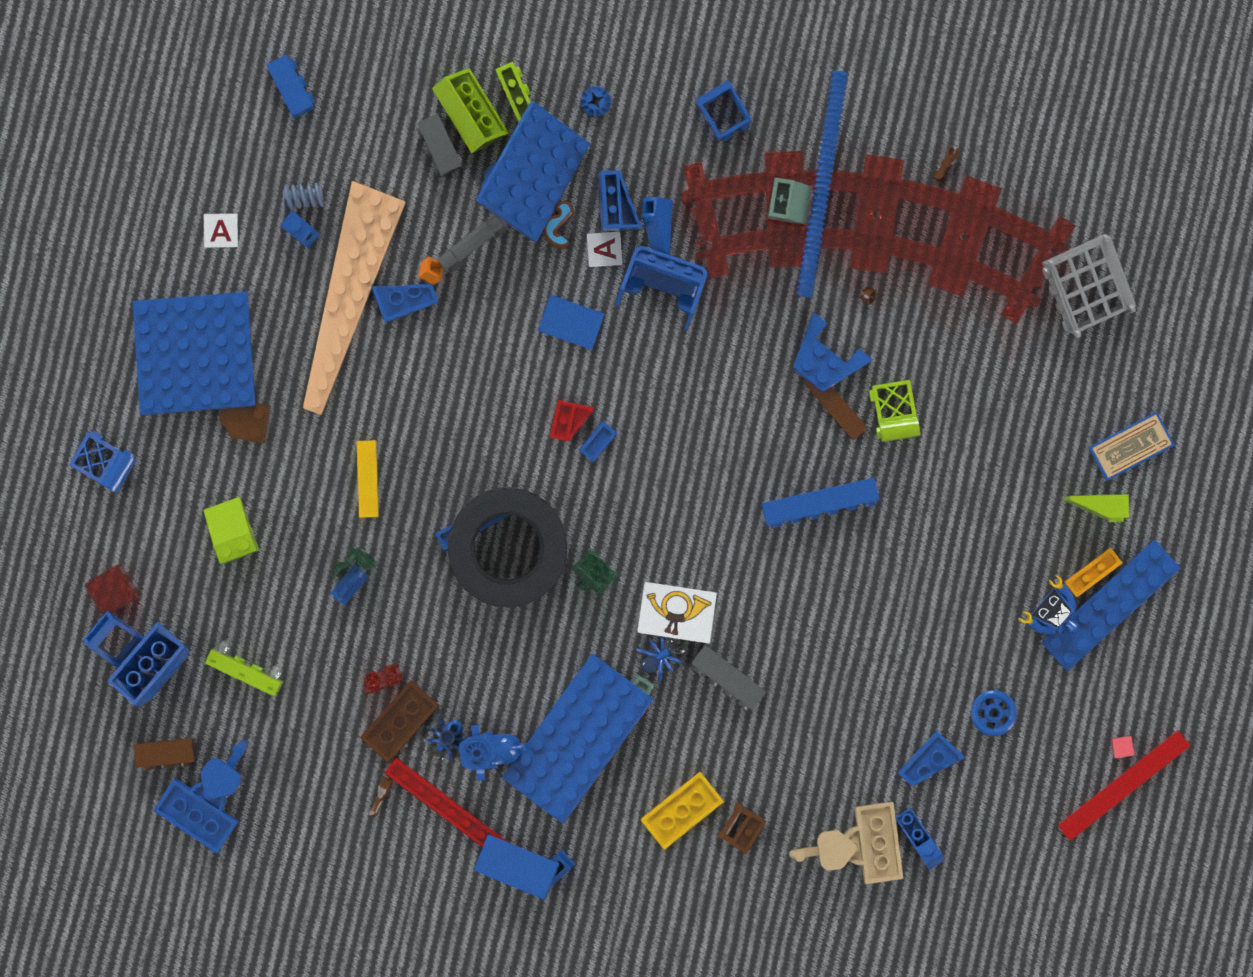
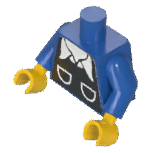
M1055 575L1058 578V582L1053 584L1049 580V583L1053 587H1057V590L1053 588L1032 614L1022 612L1027 616L1025 621L1021 618H1018L1021 623H1028L1029 627L1040 634H1061L1065 629L1074 634L1080 627L1073 620L1077 616L1075 599L1066 585L1062 584V579Z

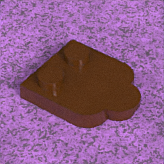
M256 403V406L224 409L220 413L219 420L224 427H227V432L232 438L265 443L271 406Z

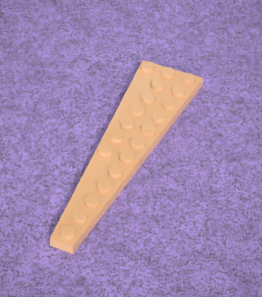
M352 181L303 405L304 409L320 415L324 411L372 290L371 286L374 285L406 204L403 200Z

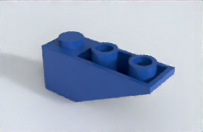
M660 197L643 198L642 218L651 249L670 255L673 200Z
M912 808L895 817L929 870L945 860L943 854Z

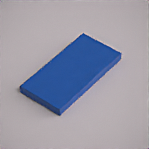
M488 834L474 871L545 900L560 863Z

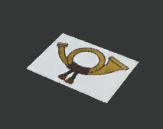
M645 582L637 633L710 644L717 593Z

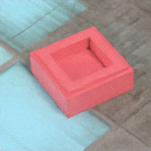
M1131 736L1111 739L1114 758L1134 755Z

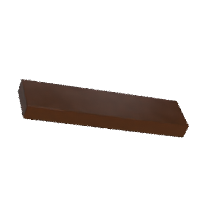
M807 380L803 382L852 440L856 439L868 428L833 387L821 392Z

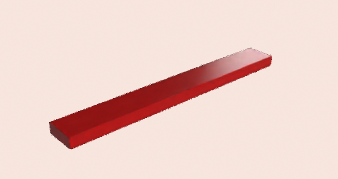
M1177 730L1057 826L1068 840L1071 841L1189 748L1190 744Z
M397 757L386 770L385 774L481 847L484 846L488 834L508 842Z

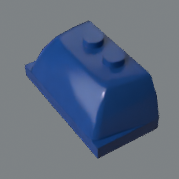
M157 622L107 682L134 706L144 705L157 694L185 661L189 650L161 623Z

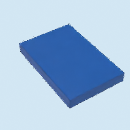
M550 295L538 331L592 350L605 314Z

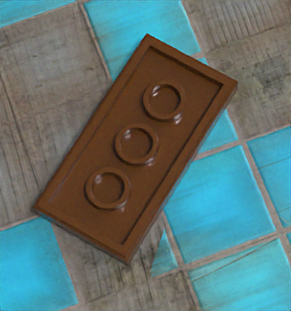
M411 680L360 738L389 763L440 705Z

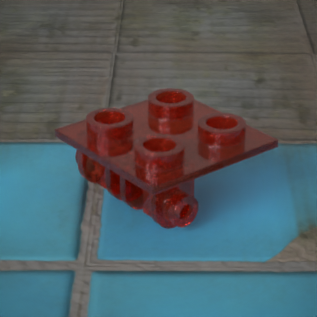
M399 664L386 666L379 672H371L366 677H363L365 695L373 694L391 685L401 683L404 677L402 672H400Z

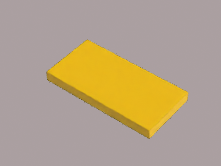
M699 772L640 820L665 850L724 803V801L703 774Z

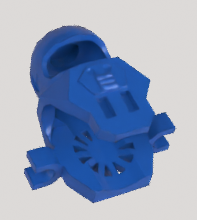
M479 725L471 726L472 736L459 744L461 764L465 768L476 770L477 781L485 780L484 769H496L497 765L514 762L520 756L521 750L526 749V745L520 744L518 738L512 734L492 735V731L480 734Z

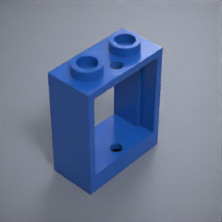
M729 80L697 98L695 101L718 142L721 140L726 142L734 137L733 133L736 131L743 132L750 127L749 124L752 122V119ZM729 93L744 120L720 134L705 105Z
M107 611L83 641L89 649L118 668L144 637L117 616ZM116 625L133 636L132 640L117 657L99 646Z

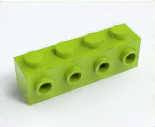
M511 62L495 70L519 123L531 102L528 97L531 93L527 84L523 85L520 79L523 75L519 66L515 67L514 63Z

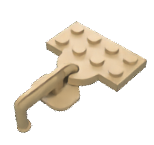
M893 802L854 807L857 826L850 828L844 835L838 830L823 832L818 836V846L795 849L789 852V856L797 862H802L805 857L819 855L820 864L826 870L842 869L848 861L856 865H862L865 884L903 879Z

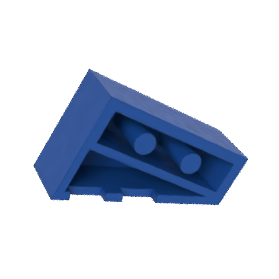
M620 170L601 171L598 173L601 232L641 229L642 224L638 219L634 204H632Z

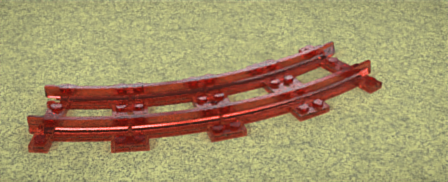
M803 151L765 152V172L735 175L707 181L702 162L683 166L688 190L682 192L681 201L683 204L695 201L697 203L695 208L690 209L695 214L699 233L704 235L697 238V244L704 246L707 241H711L712 249L697 252L695 257L698 259L706 258L710 279L729 274L725 256L752 251L769 250V268L803 266L801 262L804 260L802 256H804L803 250H805L807 226L768 219L775 178L797 181L812 186L811 191L815 190L813 188L814 184H816L814 179L817 178L815 173L818 170H804ZM866 154L863 173L833 171L831 173L833 176L830 178L832 182L829 184L831 188L828 191L860 193L855 229L823 228L824 231L821 232L823 237L820 238L822 243L819 245L821 248L851 250L849 269L887 274L890 256L931 266L932 269L926 285L960 297L964 296L969 280L1008 298L999 315L1015 325L1028 305L1036 307L1041 301L1040 297L1032 293V289L1034 287L1042 289V281L1045 278L1042 271L1044 268L1042 262L1069 250L1064 244L1076 226L1063 217L1058 216L1048 232L1031 222L997 208L996 204L1002 188L969 176H965L959 193L903 180L904 160ZM766 192L768 230L720 236L711 200ZM898 199L952 213L939 248L893 236ZM874 211L880 212L878 218L873 216ZM988 226L1038 249L1020 281L976 261ZM962 233L967 235L966 240H961L960 235ZM1052 249L1059 254L1052 255L1049 253V250Z

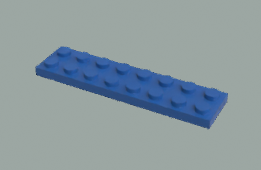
M1153 540L1076 610L1077 616L1073 620L1080 627L1074 634L1067 629L1061 634H1049L1041 642L1042 645L1068 671L1180 569V566L1156 540Z

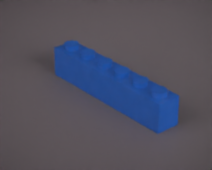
M875 478L764 502L761 503L766 526L770 525L771 528L782 526V522L785 521L793 524L801 522L800 518L807 516L808 520L820 518V513L826 512L827 516L838 514V509L845 508L846 511L857 509L856 505L864 504V507L876 505L875 501L880 499Z

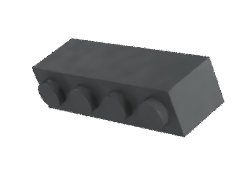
M706 645L702 647L691 662L694 665L692 669L699 675H702V673L706 674L709 677L707 681L715 687L718 684L723 687V693L731 699L734 696L740 700L738 704L745 710H748V708L753 710L766 693L764 689Z

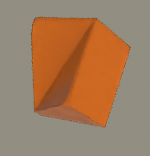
M428 256L421 262L418 278L435 285L441 281L444 268L439 261Z

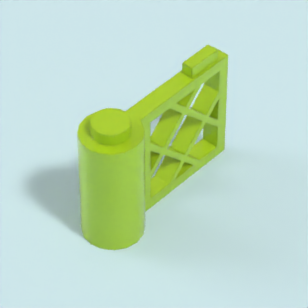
M910 380L872 386V390H869L870 401L875 402L879 424V427L876 428L877 439L886 442L920 436V427ZM906 385L908 393L902 398L895 393V390L898 386ZM885 389L890 392V395L883 401L878 397L877 390ZM892 395L901 400L896 409L887 403ZM903 403H906L911 407L912 414L904 415L898 410ZM884 406L894 411L891 417L882 419L881 410Z

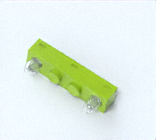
M226 640L220 642L217 650L211 649L205 664L272 696L278 694L283 681L279 680L283 672L281 666L275 665L269 674L262 672L263 668L258 665L252 664L250 666L245 663V659L235 655L233 658L227 655L231 645Z

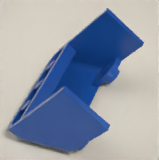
M645 246L637 247L634 250L615 305H620L624 292L637 294L642 290L643 285L679 297L678 308L682 312L689 314L685 330H688L707 278V271L702 266Z

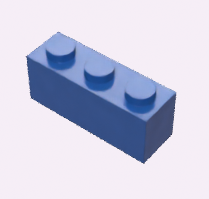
M286 54L266 65L294 119L315 109L312 103L316 101L311 92H306L304 86L307 84L302 75L298 76L295 70L298 66L293 58L289 59Z

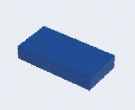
M602 421L579 451L594 463L618 433Z

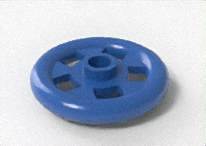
M998 690L983 692L975 699L971 708V719L974 726L981 733L988 736L1005 734L1013 727L1017 717L1016 705L1012 698ZM993 698L994 703L987 706L985 700ZM1002 701L1008 706L1005 710L999 705ZM979 709H984V718H979ZM993 709L997 711V714L994 717L990 715V712ZM1003 715L1008 717V720L1004 725L999 722L1003 718ZM987 721L995 723L994 728L986 727Z

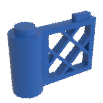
M95 431L92 433L87 432L69 466L92 478L109 490L118 493L137 461L134 458L135 454L126 449L122 452L103 441L104 436ZM90 438L96 441L98 449L88 451L87 444ZM106 449L114 451L111 459L104 461L102 451ZM99 452L101 462L91 464L89 454ZM86 455L88 466L80 467L76 465L79 457ZM102 465L103 473L100 478L94 475L92 467Z

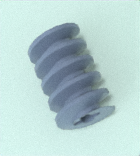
M316 182L314 188H311L310 184L307 183L306 189L300 184L298 190H296L294 185H292L291 190H288L287 185H284L283 202L285 210L287 204L290 209H293L295 204L300 209L302 203L305 208H308L310 202L313 207L317 206V202L323 207L322 187L319 188Z

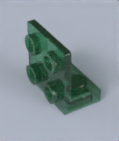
M354 548L347 554L348 559L345 562L340 561L333 567L334 572L331 575L338 577L357 559H359L357 561L364 570H374L379 564L364 548Z

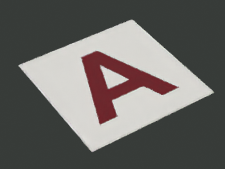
M204 214V248L238 247L237 214Z
M620 232L587 234L589 267L622 265Z

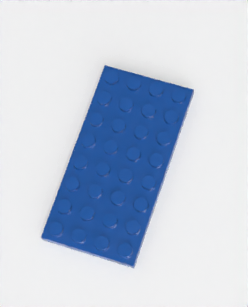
M592 654L527 742L526 749L521 751L518 759L511 764L502 778L560 823L564 824L654 699L596 655Z

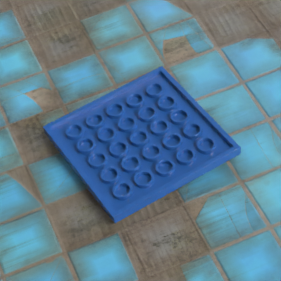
M248 292L133 301L139 409L141 416L256 406Z

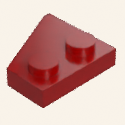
M558 400L550 438L569 442L594 411V407Z

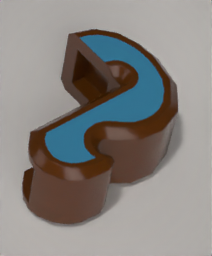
M562 201L555 206V212L559 214L551 216L543 229L545 239L551 246L557 249H567L571 246L558 233L574 215L572 204Z

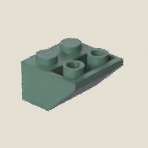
M775 178L768 219L806 225L812 186L793 180Z

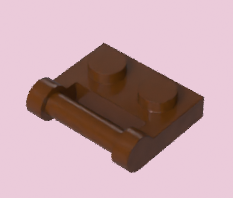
M736 803L734 812L717 836L747 854L765 825L766 820L741 804ZM741 813L746 815V818L733 838L728 836Z

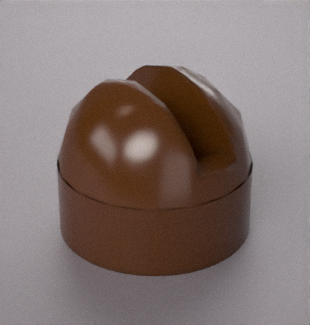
M871 288L862 290L861 300L867 304H872L876 298V290Z

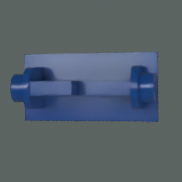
M354 564L330 594L345 606L369 578V575Z

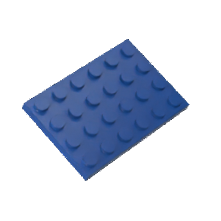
M530 102L476 201L533 242H537L590 143L537 103Z

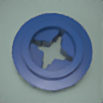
M593 86L583 92L580 103L586 114L598 117L604 115L609 110L611 98L605 88ZM592 94L596 98H602L599 101V108L595 104H589L592 101Z

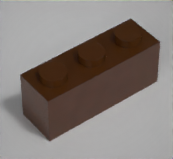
M195 737L134 744L136 768L142 767V770H152L153 766L161 765V769L172 768V764L180 763V767L191 766L192 762L197 761Z

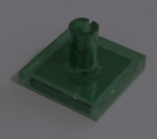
M591 549L571 569L581 578L577 582L580 590L585 591L590 587L598 595L618 576Z

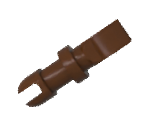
M952 146L947 149L946 159L942 160L940 169L936 170L934 174L936 181H943L948 168L951 169L952 167L951 163L960 156L961 151L959 149H956L954 154L952 152L955 149Z

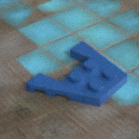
M813 313L792 369L819 391L824 392L870 363L872 359L858 349L851 359L845 363L816 339L827 325V322L816 313Z

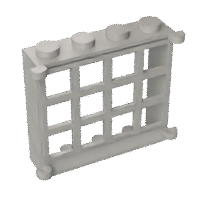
M1103 234L1042 262L1044 267L1042 269L1043 274L1051 285L1049 286L1050 293L1057 301L1056 309L1059 314H1062L1064 320L1062 321L1063 327L1067 332L1075 334L1076 338L1081 337V331L1130 309L1131 313L1136 312V304L1112 239L1107 234ZM1100 245L1104 258L1092 263L1088 250ZM1084 253L1088 265L1076 270L1071 258ZM1067 260L1072 273L1060 278L1055 265ZM1106 262L1110 275L1098 280L1094 267ZM1090 269L1094 282L1082 287L1078 274ZM1074 277L1078 290L1066 295L1061 282ZM1113 279L1117 291L1104 296L1100 284ZM1096 286L1101 299L1088 304L1084 291ZM1080 294L1084 306L1072 311L1068 299ZM1119 295L1122 304L1109 309L1107 300ZM1103 303L1105 312L1093 317L1090 308ZM1086 310L1089 319L1077 324L1074 315Z

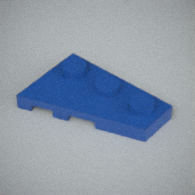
M432 284L371 286L385 323L439 303Z
M936 731L897 773L911 786H914L965 757Z

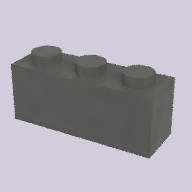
M437 113L418 122L419 128L416 131L420 140L425 139L427 145L424 148L428 157L432 156L435 161L432 166L436 174L440 173L443 178L462 169L463 167L439 114Z

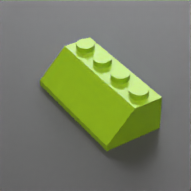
M470 68L444 77L432 88L471 153L486 148L509 133Z

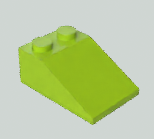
M1129 494L1064 497V501L1102 519H1108V522H1124V518H1129Z
M240 497L204 509L213 546L220 564L259 551Z

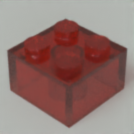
M116 565L84 584L102 615L107 611L114 614L141 598L122 565Z

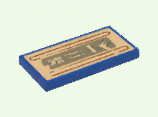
M1154 412L1088 448L1105 480L1108 481L1175 445L1159 414Z

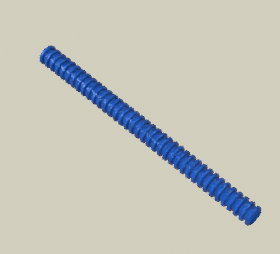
M834 71L831 74L833 77L830 80L832 83L829 86L831 89L829 90L830 95H828L829 101H827L828 107H826L824 131H822L824 136L821 137L823 142L820 143L822 148L819 149L821 154L818 155L820 160L817 161L819 166L816 167L818 172L815 173L817 178L814 179L816 184L813 186L815 190L812 192L814 196H812L813 202L810 204L812 208H810L811 214H809L810 220H808L809 226H807L808 232H806L807 238H805L806 244H804L805 250H803L804 256H802L804 260L801 262L803 266L800 268L802 272L799 274L801 278L798 280L800 285L797 286L799 291L796 292L800 297H813L812 291H814L813 285H815L814 279H816L815 273H817L816 267H818L816 263L819 261L817 257L820 255L818 251L821 249L819 245L822 243L820 238L823 237L821 232L824 231L822 226L825 225L823 220L826 219L824 214L827 213L825 208L828 207L826 202L829 201L827 196L830 195L828 190L831 188L829 184L832 182L830 178L833 176L831 173L833 172V161H835L834 155H836L835 149H837L839 125H841L839 120L842 119L840 114L843 113L841 108L844 107L842 102L845 101L843 96L846 95L844 90L847 89L845 84L848 83L846 78L849 76V74L843 71Z

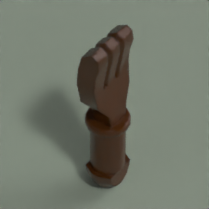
M385 777L378 786V797H375L376 800L369 811L370 816L373 818L379 814L378 812L384 802V798L388 795L393 785V782Z

